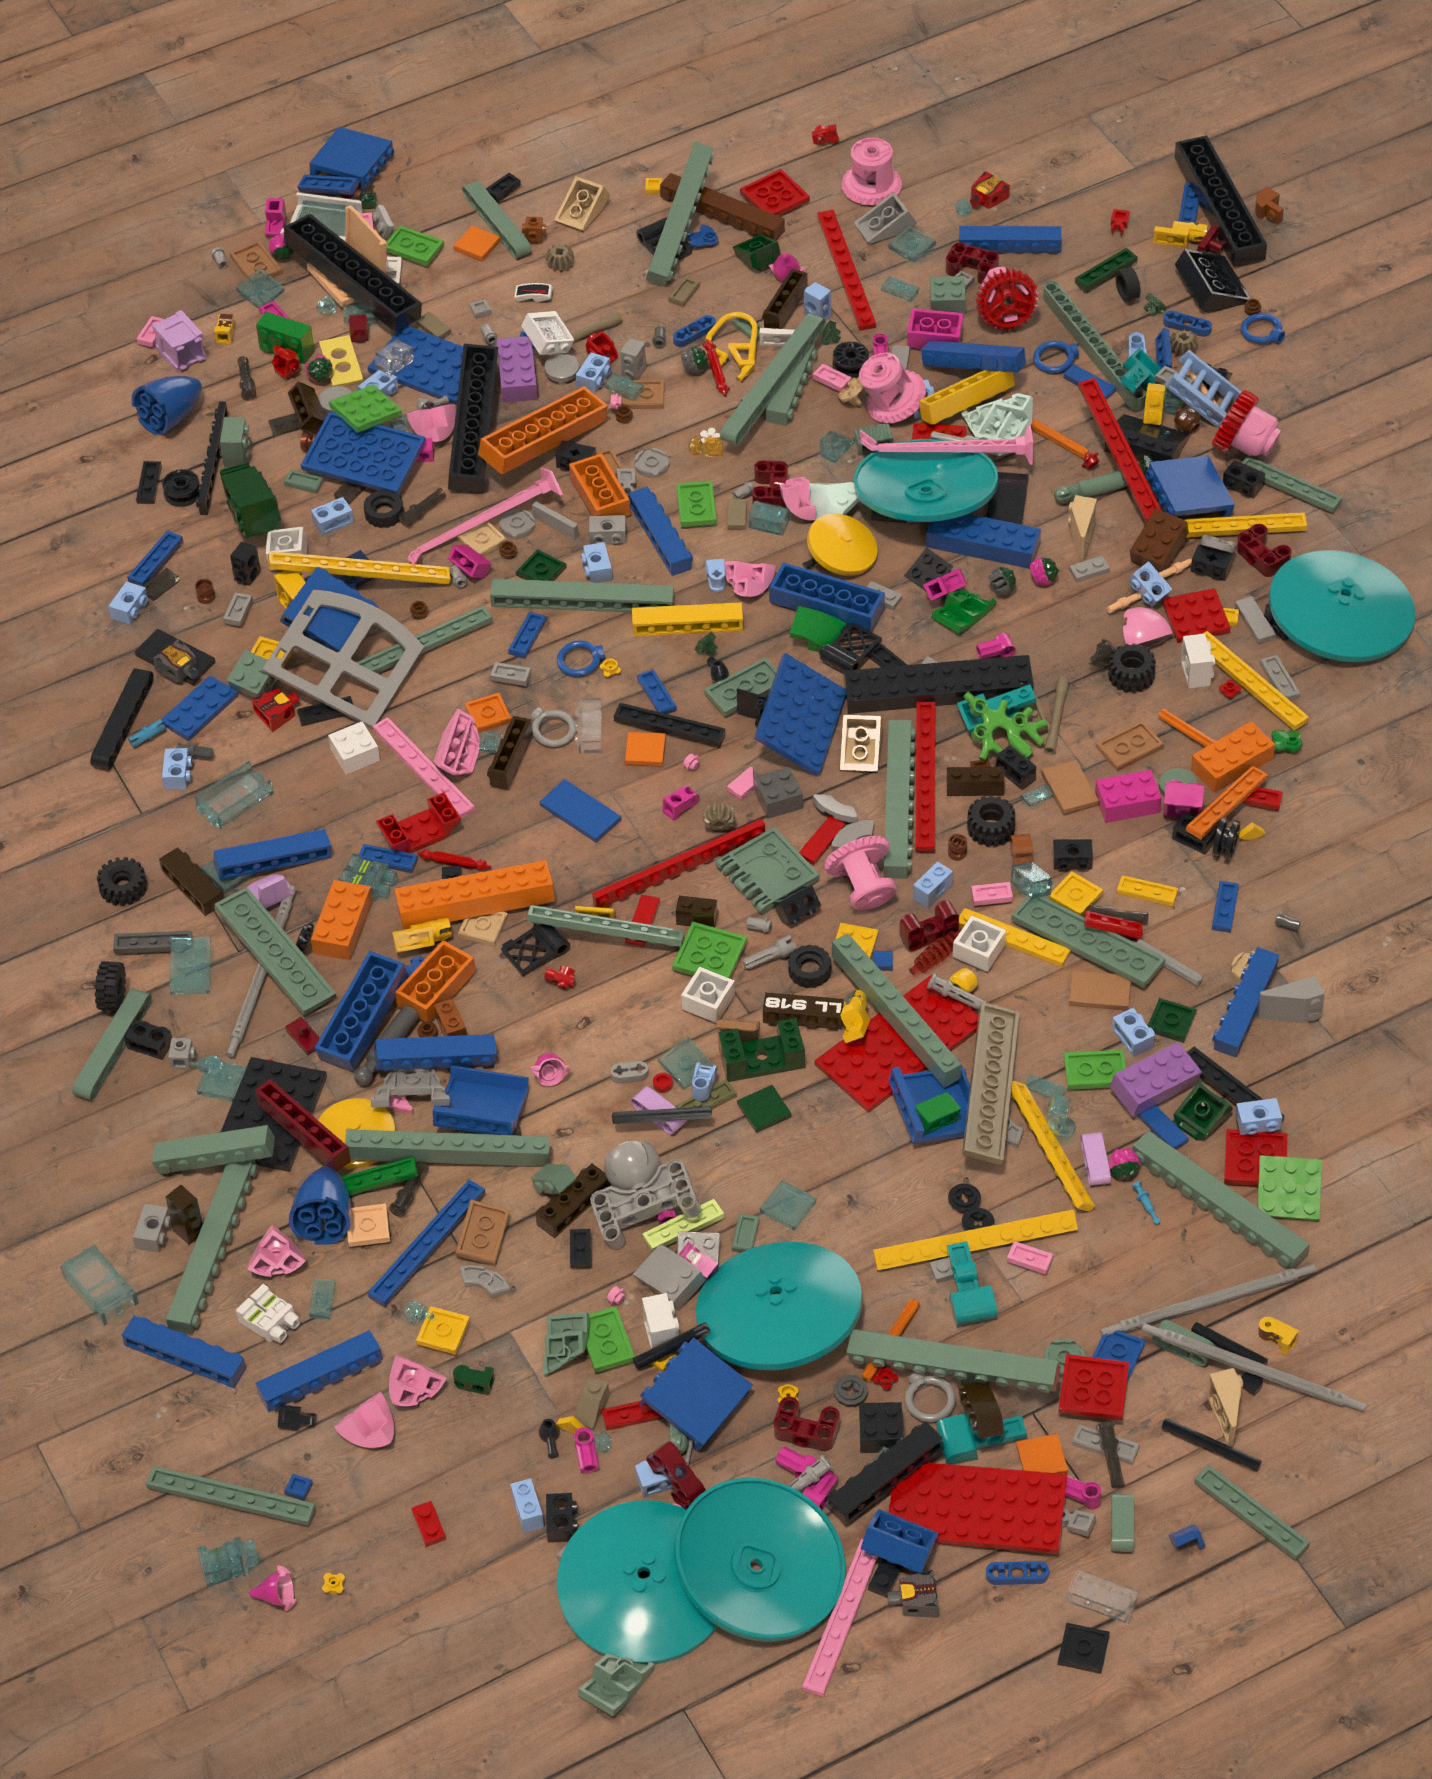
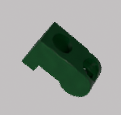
M459 1365L453 1370L454 1384L461 1390L489 1395L495 1379L494 1368L485 1366L484 1371L470 1369L466 1365Z

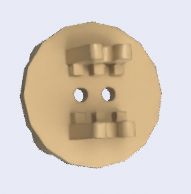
M852 378L847 383L848 387L842 390L838 397L842 402L849 401L856 407L862 403L857 397L858 393L861 392L863 395H866L867 392L859 378Z

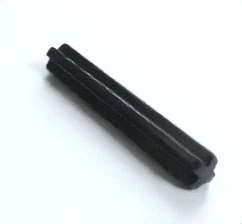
M704 1322L634 1357L633 1363L637 1369H640L678 1350L685 1341L689 1343L693 1338L698 1340L710 1334V1328Z
M1195 1322L1192 1326L1191 1332L1208 1339L1217 1347L1267 1365V1358L1198 1322Z

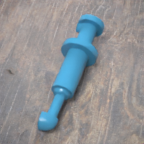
M1141 1181L1134 1183L1132 1187L1138 1192L1136 1199L1142 1202L1147 1213L1152 1215L1154 1223L1158 1224L1160 1219L1154 1213L1155 1209L1148 1198L1149 1192L1143 1191Z

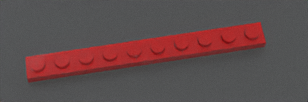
M834 210L817 212V218L859 331L876 328L875 318Z
M1092 378L1079 382L1078 387L1147 523L1155 508L1161 510L1096 379Z
M916 702L915 852H935V702Z
M759 819L593 892V906L596 908L607 907L614 902L623 900L630 895L657 885L682 872L691 870L716 857L725 855L764 833L765 823L762 819Z

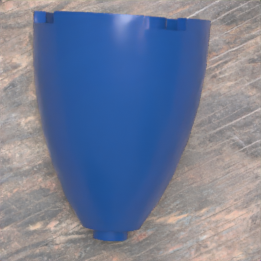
M188 376L160 378L148 382L133 391L132 407H136L140 416L138 420L146 430L154 435H164L182 422L192 411L200 397L202 384L198 379Z
M323 1166L312 1172L301 1184L292 1202L289 1225L292 1232L299 1239L303 1237L309 1241H315L314 1245H330L342 1240L350 1228L351 1201L348 1189L340 1174L328 1166ZM326 1219L325 1230H322L323 1220Z

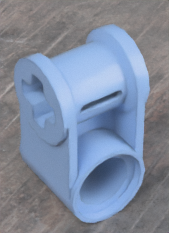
M1139 332L1130 334L1128 358L1139 347L1147 354L1143 334Z
M724 559L706 560V573L710 590L713 592L723 591L725 589Z
M700 1062L696 1063L692 1079V1096L695 1100L705 1101L710 1097L717 1077V1065L711 1067L701 1065Z

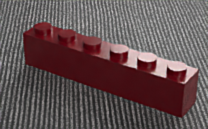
M271 1079L255 1090L258 1106L324 1164L335 1171H339L351 1162L348 1146Z

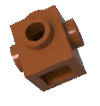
M526 217L525 223H522V234H525V238L529 243L542 244L543 236L546 234V224H543V217Z

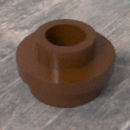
M1249 299L1244 305V310L1249 314H1257L1262 308L1257 299Z
M621 406L617 409L615 416L620 422H628L633 418V412L628 406Z
M505 541L501 544L499 553L502 557L511 558L516 555L517 547L513 542Z
M415 601L410 607V613L416 618L424 617L428 613V606L423 601Z
M424 1022L418 1026V1035L420 1037H435L437 1026L432 1022Z

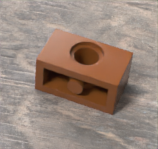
M453 998L434 1004L436 1020L444 1036L467 1035L466 1026Z

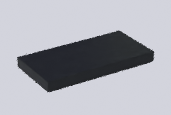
M998 472V486L995 494L989 500L987 518L1022 525L1029 474Z
M157 628L135 650V656L154 665L153 658L178 639ZM183 642L196 656L197 670L199 671L195 679L187 676L183 681L194 685L215 663V658Z

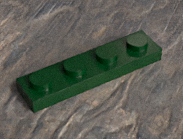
M1125 248L1075 277V283L1087 292L1116 275L1117 270L1127 268L1136 263L1138 256L1128 248Z

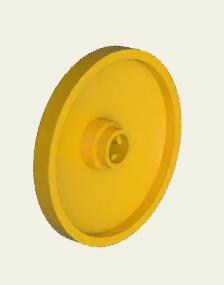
M842 514L821 516L814 521L807 534V546L813 558L825 569L839 575L855 576L862 574L871 568L877 557L878 547L873 534L864 524L850 516Z
M362 1098L340 1101L324 1111L318 1119L319 1122L344 1143L346 1129L396 1131L394 1120L385 1107H371V1100ZM351 1160L343 1168L359 1169L379 1161Z

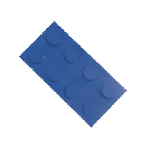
M209 675L161 719L163 722L161 725L164 724L170 731L190 741L238 697V692Z

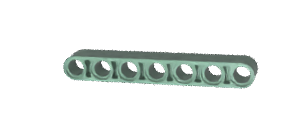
M477 180L462 187L467 201L492 232L500 236L501 243L515 259L531 253L532 250L528 240L480 181Z
M133 988L129 991L75 1080L72 1088L73 1095L89 1100L95 1099L126 1047L125 1035L134 1020L141 1021L152 1002L151 994Z

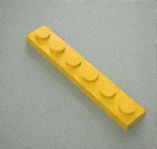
M964 908L959 916V928L963 929L969 918L974 916L1005 929V946L1061 968L1070 955L1071 950L1064 946Z

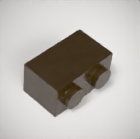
M679 895L676 906V925L691 926L692 922L715 928L718 916L717 900Z

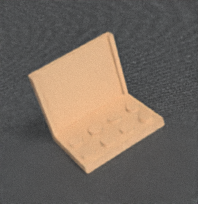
M352 205L345 207V242L387 274V243L385 239L378 235L377 231L369 225L368 221ZM310 263L307 264V270L341 307L357 302Z

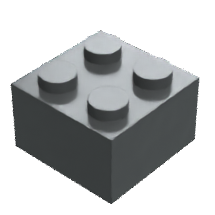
M790 767L754 777V792L767 819L803 809V793Z

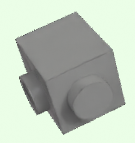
M172 1038L168 1055L170 1068L190 1070L192 1059L196 1058V1047H193L192 1039Z

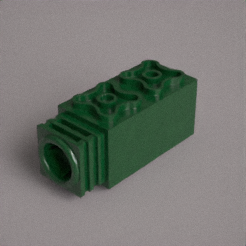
M248 462L220 470L225 496L228 499L226 500L227 506L240 533L243 532L246 538H250L280 528L279 521H281V515L278 509L277 498L273 495L271 488L268 487L261 471L258 472L256 467H251Z

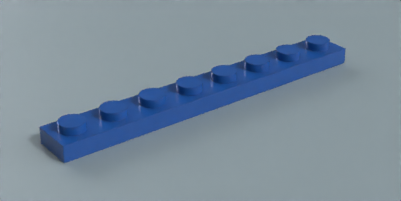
M468 1179L368 1291V1297L385 1307L466 1216L470 1200L479 1201L483 1197L485 1188Z

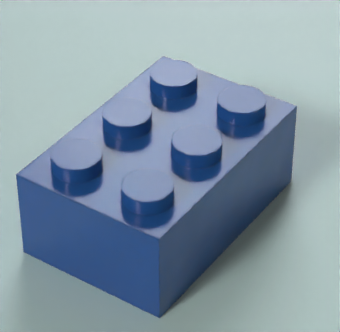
M878 1509L866 1529L860 1549L866 1551L869 1555L882 1557L889 1563L902 1565L912 1572L922 1573L932 1555L939 1533Z

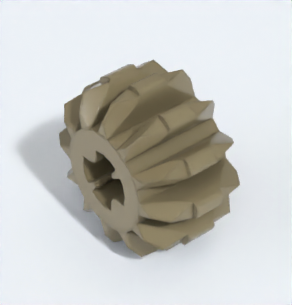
M560 244L558 246L552 245V248H548L545 256L548 267L553 268L554 271L568 270V267H572L574 262L573 251L566 244L563 246Z
M1177 330V332L1172 333L1170 345L1171 352L1175 353V356H1182L1188 350L1195 354L1199 342L1197 335L1193 334L1192 330Z
M715 802L714 805L709 804L703 812L704 826L708 827L709 830L714 829L715 832L718 830L723 832L724 829L729 830L735 822L734 808L730 807V804L724 805L723 802L720 804Z

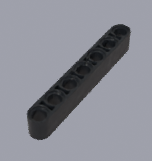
M137 668L132 670L92 752L91 766L108 770L113 767L152 686L154 679L152 671Z

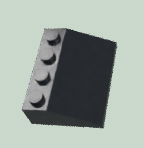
M1184 249L1175 263L1192 296L1204 311H1219L1244 305L1247 300L1251 299L1228 260L1223 255Z
M1123 414L1117 420L1136 460L1148 465L1150 462L1178 459L1190 437L1189 433L1162 425L1145 424L1143 419ZM1105 442L1104 451L1111 453Z

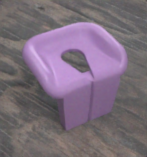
M279 874L269 875L247 886L264 908H268L295 894V891H289L288 888L291 885L286 878Z

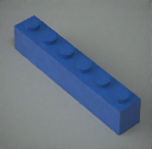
M959 226V242L996 253H1061V226Z
M929 341L921 349L924 366L1018 373L1026 364L1024 347Z
M648 486L629 492L630 508L671 576L691 570L693 556L690 551L686 550L683 539L680 540L677 529L672 527L669 516L664 514L663 506L658 504L655 493L651 492Z
M325 829L258 841L256 843L213 851L214 866L219 880L329 859L331 858V843Z
M1257 947L1255 953L1250 954L1247 961L1249 966L1247 969H1243L1240 977L1242 982L1241 984H1236L1233 992L1235 997L1234 999L1230 998L1226 1008L1228 1012L1221 1017L1219 1023L1221 1028L1220 1030L1216 1029L1212 1041H1215L1214 1050L1237 1057L1257 1013L1260 992L1267 990L1278 966L1279 954Z
M494 1034L375 1039L374 1046L376 1070L384 1071L392 1069L450 1068L451 1065L465 1068L470 1066L487 1067L495 1065L497 1056Z
M134 1315L122 1333L124 1346L231 1388L236 1387L246 1370L244 1358L240 1354L230 1353L217 1345L212 1346L199 1338L194 1339L187 1336L184 1332H176L169 1329L166 1325H158L145 1317L140 1318Z
M368 1330L256 1382L258 1395L268 1413L273 1410H279L280 1405L298 1401L305 1395L317 1392L331 1383H337L350 1374H356L363 1368L377 1364L383 1360L381 1348L371 1331Z

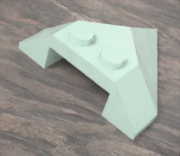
M1017 393L1012 395V398L1006 400L999 399L978 406L974 411L968 412L966 410L960 413L975 437L981 438V440L1015 439V437L1024 436L1027 427L1032 424L1033 398L1032 396ZM985 452V453H989V454H993V455L1000 456V455L1008 454V453H1011V452Z
M853 482L810 483V503L816 506V520L827 514L846 515L858 502L863 503L855 492Z

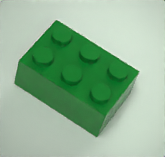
M267 311L256 324L260 350L275 354L273 349L276 345L288 348L297 353L299 363L305 364L315 352L312 328L309 325Z

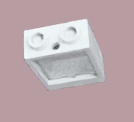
M556 311L527 313L521 325L540 355L568 353L574 342L572 335Z

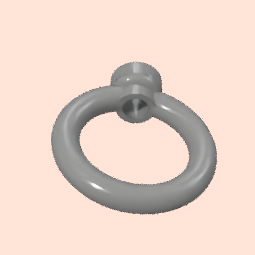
M537 708L531 714L530 719L533 721L532 733L540 744L548 747H561L568 744L574 738L577 729L576 723L566 712L560 710L544 711L541 708ZM557 717L567 722L569 732L561 739L550 740L541 735L539 726L543 725L548 718Z
M916 1372L908 1378L910 1386L905 1394V1404L909 1413L914 1418L922 1422L934 1423L951 1414L956 1403V1396L952 1386L946 1380L937 1376H925V1374ZM927 1384L941 1387L947 1395L945 1408L935 1414H925L914 1405V1393L916 1390L923 1389Z

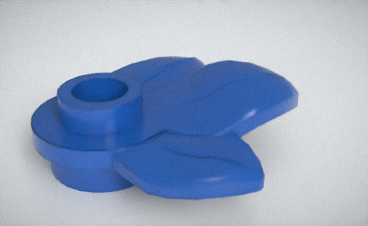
M702 224L700 232H687V237L692 246H713L718 243L716 232L707 225Z

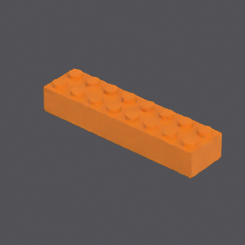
M583 386L481 438L478 455L500 474H504L557 447L562 441H568L605 422L608 405Z
M546 860L395 889L397 908L403 930L410 929L411 925L447 917L449 922L530 907V905L535 906L555 902L553 882Z

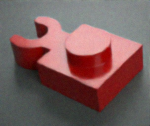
M1113 209L1110 223L1112 234L1114 230H1120V235L1124 233V227L1128 226L1130 211Z

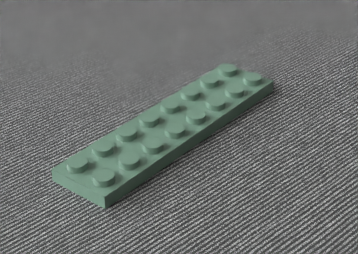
M248 887L215 903V910L303 1016L336 998V992Z
M1033 891L1011 915L1012 921L1143 988L1146 987L1165 964L1164 957L1116 933L1084 926V917Z

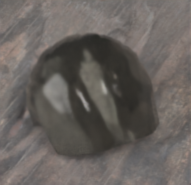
M1102 639V642L1097 644L1096 653L1090 658V661H1092L1089 662L1090 665L1096 667L1109 665V657L1114 647L1106 639Z

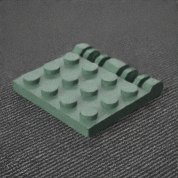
M775 827L722 856L715 863L724 875L731 874L729 880L734 883V886L742 894H745L744 896L748 900L754 898L752 905L761 914L769 912L774 906L773 901L804 884L811 885L820 879V874Z

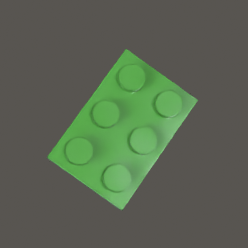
M399 226L386 242V252L428 266L443 248L444 241Z
M712 481L676 484L681 527L717 524Z
M1124 1050L1064 1053L1067 1090L1110 1088L1115 1073L1126 1068Z
M617 1307L589 1314V1332L586 1349L595 1373L631 1363L635 1357Z

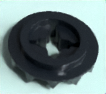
M310 922L303 926L295 944L301 952L305 950L314 929V924Z
M958 1184L948 1194V1203L951 1204L953 1209H958L960 1213L977 1208L981 1201L979 1190L971 1184ZM962 1194L968 1199L967 1203L961 1200Z
M983 1208L968 1210L962 1217V1227L965 1231L992 1226L995 1223L993 1215ZM974 1221H977V1222L982 1221V1226H980V1225H976V1226H975V1225H974Z

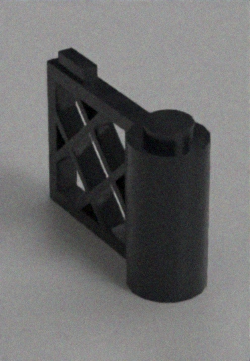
M667 217L636 231L639 242L643 246L645 245L653 256L656 248L652 245L658 244ZM681 241L680 245H683L682 248L685 251L680 253V255L676 254L675 258H678V260L692 254L693 247L688 241Z
M853 622L850 625L847 623L841 629V634L832 644L821 647L819 651L820 660L843 672L846 670H857L860 664L882 642V637ZM852 630L860 633V635L850 636L849 634ZM872 639L874 640V642L870 644H865L864 640ZM861 640L862 645L852 646L851 641ZM842 642H848L849 646L841 647L839 646V644ZM856 650L864 651L861 656L853 653Z
M534 924L532 929L515 940L510 939L502 944L501 952L520 975L524 977L554 956L564 955L569 950L570 943L556 927L546 924ZM531 936L536 939L534 945L525 944V941ZM513 948H520L518 955H510L508 951ZM533 949L532 956H522L523 950ZM537 950H545L547 952L542 957H535ZM521 960L530 961V965L522 969L520 962Z

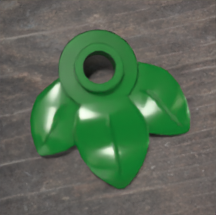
M1275 730L1271 732L1275 750L1281 751L1286 749L1290 753L1301 750L1303 743L1299 732L1294 730L1288 732Z

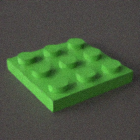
M374 384L329 401V407L357 433L402 416V409Z
M692 922L672 964V970L694 976L698 968L701 967L731 979L746 946L747 936Z
M1260 1155L1257 1207L1272 1218L1319 1221L1322 1160Z

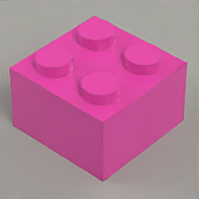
M1177 780L1166 782L1163 816L1180 818L1186 812L1197 817L1202 812L1205 786L1195 782L1183 784Z

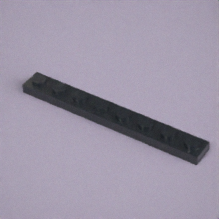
M219 401L218 408H215V421L212 422L213 433H210V446H207L208 458L204 460L205 471H202V484H199L200 496L196 498V507L199 508L200 515H208L220 457V438L224 417H228L227 404L223 401Z

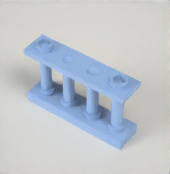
M1188 350L1179 358V361L1184 364L1179 374L1175 372L1165 382L1164 386L1219 428L1227 414L1225 412L1230 402L1234 403L1242 391ZM1189 369L1197 375L1192 385L1184 379ZM1203 380L1211 386L1206 396L1198 390ZM1216 391L1224 396L1220 406L1211 401Z

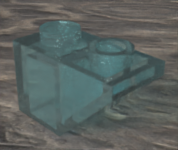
M830 430L820 440V456L835 463L855 443V440L840 432Z

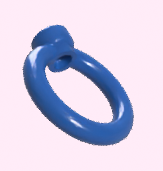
M1253 314L1247 317L1241 324L1243 337L1253 343L1263 344L1274 341L1280 344L1285 338V331L1282 330L1281 321L1271 314ZM1267 320L1275 325V329H1272L1268 336L1259 337L1248 332V326L1254 321Z
M1048 341L1036 348L1033 354V361L1036 367L1043 372L1050 374L1061 373L1072 366L1074 359L1079 357V350L1075 343L1068 345L1062 341ZM1055 347L1065 350L1068 359L1060 366H1047L1040 360L1041 353L1046 349Z
M582 640L570 642L559 651L557 665L564 674L569 676L581 677L588 675L598 667L600 660L605 659L602 645L595 646L590 642ZM575 648H586L591 651L593 660L589 666L575 670L565 665L564 657Z

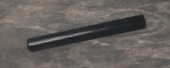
M706 1106L613 1112L612 1122L613 1124L705 1119L712 1117V1108Z
M1165 1419L1162 1423L1161 1428L1248 1468L1258 1471L1262 1461L1177 1422Z

